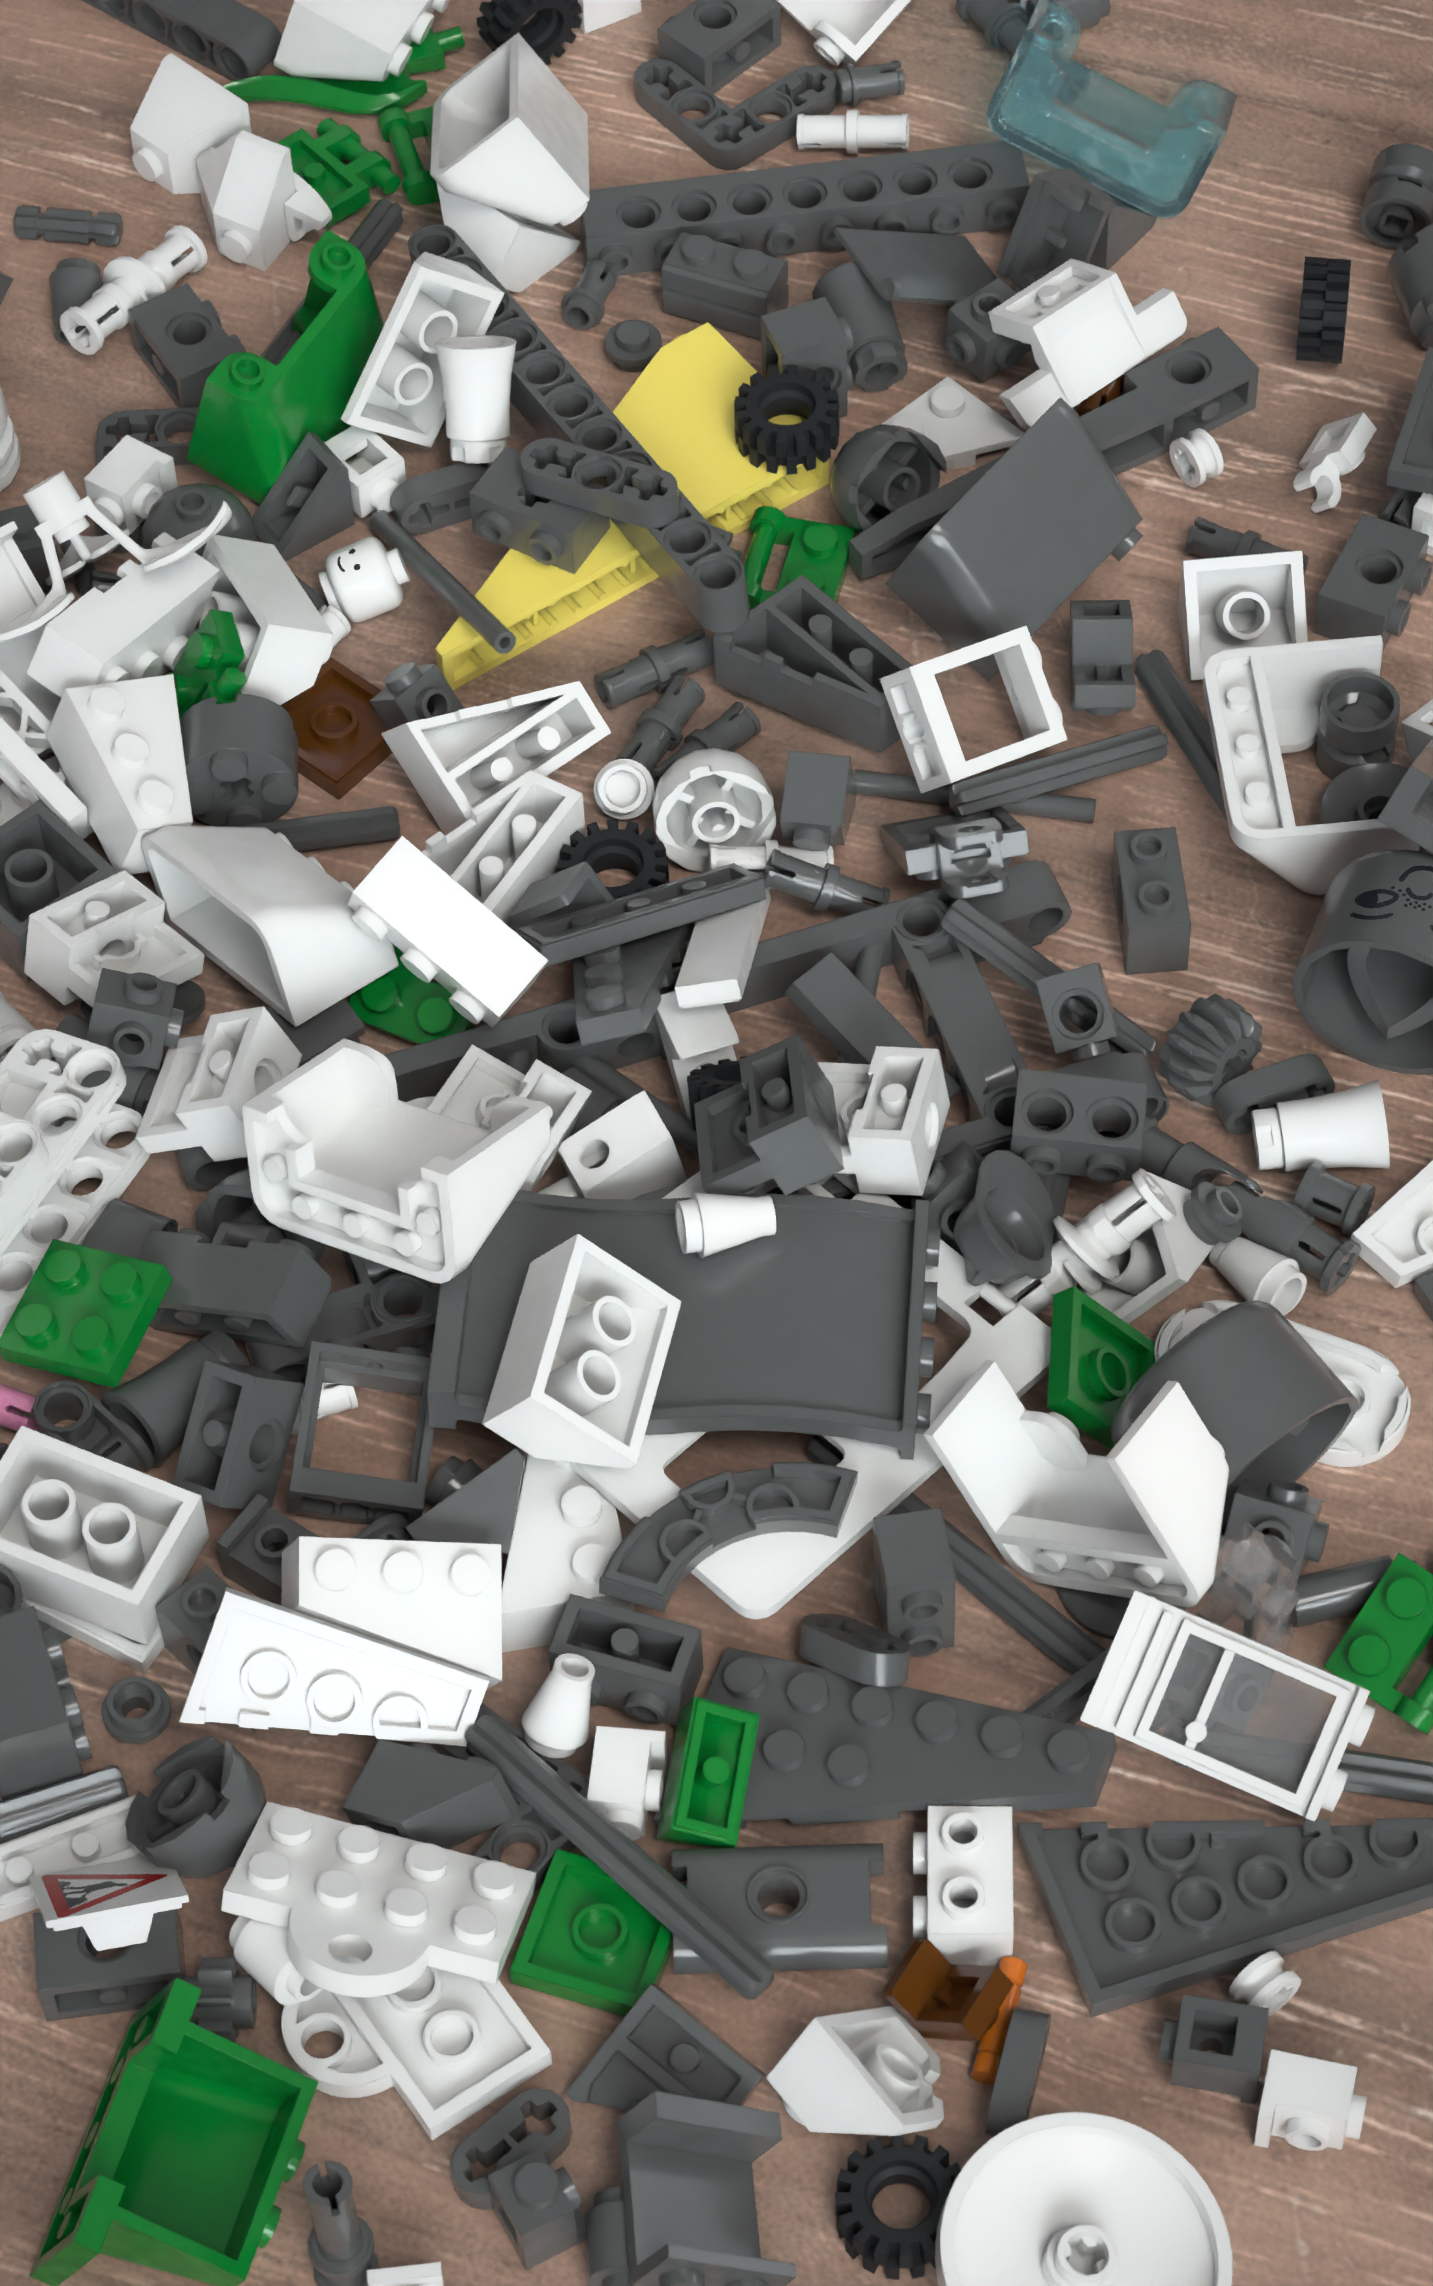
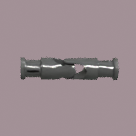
M1145 1114L1143 1147L1139 1168L1191 1191L1202 1182L1211 1183L1221 1174L1232 1176L1238 1181L1232 1182L1226 1188L1236 1196L1243 1210V1217L1241 1218L1242 1232L1252 1242L1296 1260L1299 1264V1269L1320 1281V1289L1329 1295L1334 1294L1346 1282L1359 1258L1361 1246L1353 1240H1347L1345 1243L1316 1226L1314 1216L1289 1201L1260 1197L1258 1193L1263 1194L1264 1191L1248 1175L1193 1141L1186 1144L1179 1142L1158 1128V1121L1154 1117ZM1310 1247L1324 1254L1325 1260L1311 1252Z

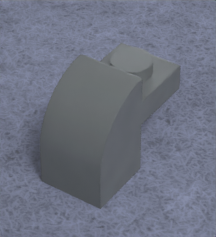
M1130 600L1070 601V684L1072 711H1087L1094 715H1113L1121 710H1132L1136 705V683L1132 665L1133 616Z

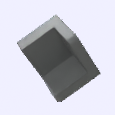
M584 861L531 883L509 914L508 919L518 931V928L604 903L614 898L589 863Z

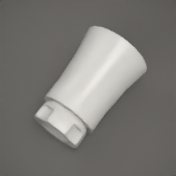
M468 335L444 338L435 342L443 383L446 436L450 438V457L453 461L474 464L490 463L498 457L505 446L507 447L506 437L510 436L511 374L517 342L515 339L492 335Z
M1378 1080L1335 1093L1307 1099L1276 1102V1109L1274 1107L1259 1109L1251 1113L1258 1170L1274 1168L1276 1170L1284 1167L1285 1172L1307 1170L1314 1161L1324 1164L1325 1168L1363 1167L1389 1169L1390 1167L1387 1123Z

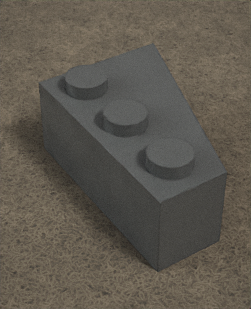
M801 575L750 611L749 619L739 629L728 633H717L713 636L715 684L878 753L883 752L901 739L880 679L913 665L805 576Z

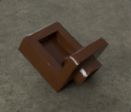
M915 1940L884 1987L883 1993L886 1999L923 2038L979 2042L982 2035L996 2022L999 2008L1014 1984L997 1966L951 1964L929 1940Z

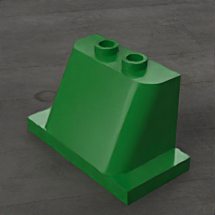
M176 1977L130 2018L29 2276L47 2285L58 2286L98 2254H103L214 2286L240 2285L247 2278L257 2248L263 2249L268 2244L278 2225L281 2208L274 2205L282 2181L286 2183L290 2181L302 2160L305 2142L299 2140L298 2137L318 2082L190 2022L202 1989Z

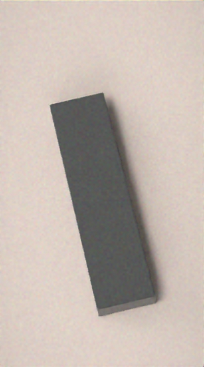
M732 863L518 928V931L515 932L548 960L545 967L765 900L767 898L764 879Z

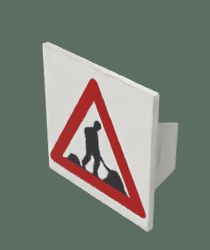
M146 1856L29 1877L30 1887L46 1927H53L54 1931L83 1926L97 1951L147 1942L154 1913L182 1908L181 1903L189 1902L188 1893L177 1871L158 1867Z

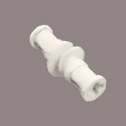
M178 225L165 233L163 243L154 250L146 251L138 259L119 256L110 261L104 269L103 286L92 294V298L81 307H70L61 314L60 327L71 346L85 355L96 353L103 347L105 337L114 330L121 329L128 323L130 324L128 309L170 291L185 274L197 273L206 266L208 257L203 242L192 230ZM189 247L193 248L190 254L182 255ZM83 325L86 326L80 332H75L76 327Z
M1140 1168L1132 1175L1133 1183L1106 1204L1100 1203L1088 1213L1086 1219L1076 1227L1060 1216L1053 1220L1060 1239L1052 1246L1050 1274L1042 1279L1025 1275L1009 1284L992 1283V1285L1018 1305L1020 1303L1035 1316L1053 1303L1054 1294L1073 1286L1076 1287L1077 1283L1094 1295L1101 1290L1102 1286L1099 1274L1112 1280L1120 1275L1118 1265L1112 1256L1120 1255L1131 1247L1135 1238L1161 1218L1165 1221H1170L1177 1214L1175 1207L1156 1180L1144 1169ZM1146 1200V1203L1143 1206L1137 1209L1125 1220L1121 1221V1219L1124 1216H1126L1129 1212H1131L1133 1209H1135L1138 1205H1140L1142 1202ZM1041 1281V1284L1037 1288H1035L1028 1295H1026L1024 1298L1018 1301V1298H1020L1023 1294H1025L1027 1291H1029L1032 1287H1034Z

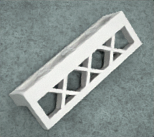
M0 669V706L13 707L21 715L20 731H14L0 717V778L28 807L38 800L42 801L76 834L85 839L94 832L87 818V807L69 789L72 787L61 765L59 773L53 772L30 748H52L46 738L51 722ZM28 724H29L37 733H35V732H28Z

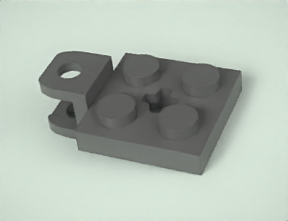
M1002 807L967 817H958L955 812L881 825L883 847L908 875L915 874L918 880L940 879L941 888L953 898L963 899L1006 891L1009 888L1008 873L1003 867L1012 864V857L1029 854L1026 829Z

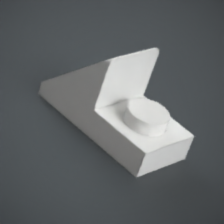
M674 990L661 994L662 1000L654 1014L682 1114L690 1120L687 1076L690 1075L693 1069H701V1066L707 1063L718 1065V1060L727 1058L731 1061H737L733 1045L740 1043L723 1003L685 1009L683 1007L679 1008L676 991Z

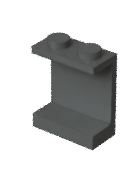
M654 2091L617 2120L631 2286H786L796 2278L795 2264L761 2259L752 2162L782 2140L780 2113Z

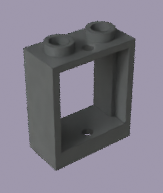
M342 1337L327 1339L325 1343L311 1342L286 1513L370 1525L377 1519L392 1513L403 1515L409 1525L422 1516L435 1428L429 1427L427 1388L431 1358L427 1352L412 1347H397L392 1349L391 1352L366 1349L362 1343ZM323 1382L421 1396L409 1482L310 1468Z

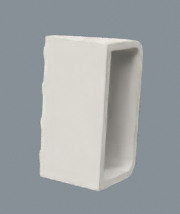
M294 0L273 65L293 77L382 82L386 80L390 73L398 77L411 56L413 47L410 44L412 41L419 45L422 44L434 22L435 16L432 14L433 11L436 10L443 13L451 0Z
M517 33L452 83L436 100L433 106L430 175L447 193L548 226L557 223L566 226L575 221L585 211L588 205L587 202L590 200L588 114L523 37Z
M163 826L142 839L143 853L158 897L165 901L164 915L167 924L295 1027L399 966L391 941L386 937L380 942L374 940L353 921L351 916L355 911L348 906L354 891L352 886L346 881L340 883L325 872L322 865L314 857L306 858L295 850L289 840L280 832L274 834L265 827Z

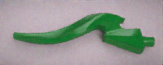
M459 26L436 33L430 28L421 45L413 41L410 44L413 50L401 74L396 77L390 73L383 82L269 75L233 81L222 85V87L245 102L284 101L349 114H381L390 108H403L428 92L426 80H412L408 77L414 73L446 69L444 53L465 47V40Z

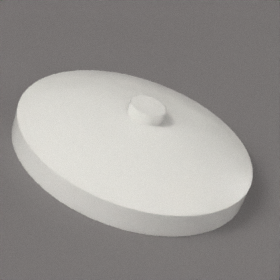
M1083 2112L1054 2113L1028 2119L1005 2129L985 2143L965 2164L945 2201L937 2227L935 2265L939 2286H1232L1233 2257L1229 2233L1219 2205L1205 2181L1196 2169L1168 2143L1145 2129L1110 2116Z

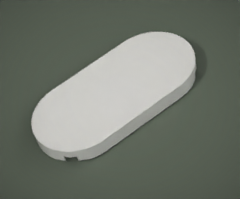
M1229 1300L1206 1301L1201 1303V1308L1192 1309L1188 1312L1184 1308L1172 1315L1162 1326L1156 1338L1154 1347L1155 1362L1202 1323L1240 1303ZM1288 1320L1358 1399V1408L1353 1419L1336 1442L1317 1462L1337 1467H1356L1375 1462L1389 1454L1399 1444L1406 1432L1411 1409V1397L1408 1387L1406 1386L1405 1389L1404 1382L1398 1377L1399 1370L1387 1357L1371 1348Z

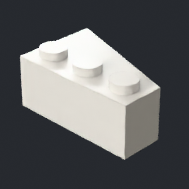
M170 674L65 689L46 738L77 798L87 807V818L112 867L116 869V873L123 870L127 871L130 875L150 872L142 849V839L163 826H191L193 823L174 675Z
M528 1454L502 1586V1653L551 1645L570 1594L634 1611L633 1603L599 1593V1580L609 1559L622 1541L616 1507L571 1469L569 1462L534 1458Z
M299 1536L282 1552V1606L488 1676L489 1684L486 1691L502 1681L501 1544Z

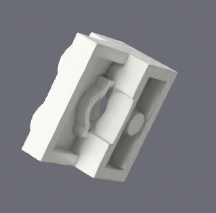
M123 870L29 915L24 973L64 1006L81 998L93 1008L102 968L130 974L138 972L148 973L162 981L177 983L178 986L202 974L204 953L163 922L165 901L127 871Z
M264 1006L211 1015L204 1035L179 1038L177 1048L169 1047L135 1138L148 1154L202 1146L214 1162L247 1157L241 1105L298 1069L302 1054Z
M472 1044L427 1110L491 1131L490 1120L492 1110L496 1104L510 1096H520L548 1105L550 1144L519 1189L533 1192L559 1153L557 1150L559 1145L571 1133L592 1091L537 1059L525 1075Z
M876 1046L871 1064L818 1062L819 1067L832 1084L844 1166V1169L837 1173L855 1174L859 1193L923 1196L950 1107L939 1049Z

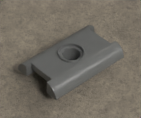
M883 1843L672 1849V1876L677 1881H687V1889L772 1965L773 1971L888 1968L887 1925H872L869 1876L884 1875ZM779 1903L787 1904L795 1909L792 1913L785 1916H772L763 1911L768 1906ZM673 1934L674 1974L716 1973Z

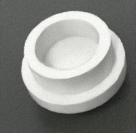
M618 759L606 764L599 771L594 783V796L598 806L607 815L621 820L633 819L642 815L650 807L655 793L654 780L648 769L639 762L630 759Z

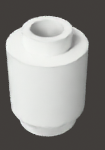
M239 1916L229 1934V1943L234 1949L235 1960L272 1997L282 2005H293L308 2001L323 1990L304 1978L290 1961L286 1948L287 1928Z

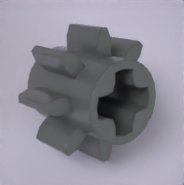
M235 1957L202 1958L201 1968H198V1976H182L181 1980L202 1989L190 2022L236 2043V2037H239V2029H255L257 2017L256 1980L251 1975H239V1970L236 1971Z

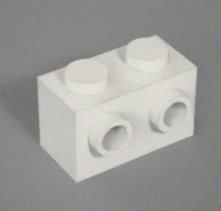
M928 1806L927 1832H913V1875H927V1896H913V1939L929 1940L951 1964L999 1966L1002 1957L1013 1956L1012 1806Z

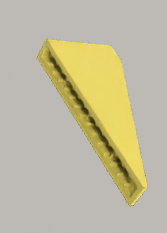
M707 322L687 334L677 336L670 343L662 346L613 413L660 468L675 477L680 491L710 525L733 533L735 536L750 527L754 511L758 507L771 506L782 510L829 484V459L823 463L816 457L815 469L806 471L804 465L799 464L797 465V474L787 475V466L779 465L777 474L767 472L766 461L757 468L750 464V455L745 457L741 455L739 443H736L734 401L735 396L739 397L738 389L743 382L750 385V376L757 373V371ZM787 414L773 417L768 421L780 425H793L805 419L797 415ZM611 519L609 530L575 575L553 565L541 564L533 557L510 548L475 597L515 635V646L508 653H498L459 616L435 648L437 667L451 689L455 690L659 578V576Z

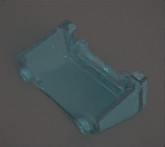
M1038 0L989 103L987 119L993 133L1003 141L1059 169L1071 168L1100 190L1152 216L1169 218L1181 213L1192 199L1228 130L1237 94L1211 81L1203 79L1192 80L1178 90L1169 108L1072 60L1071 58L1077 48L1081 35L1080 24L1076 16L1066 7L1052 0Z

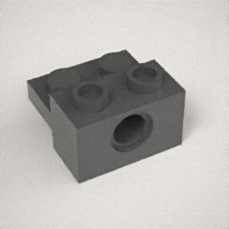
M798 1034L739 1060L741 1083L694 1104L702 1188L706 1193L722 1195L743 1194L773 1178L786 1196L808 1185L818 1184L830 1175L844 1169L833 1086Z

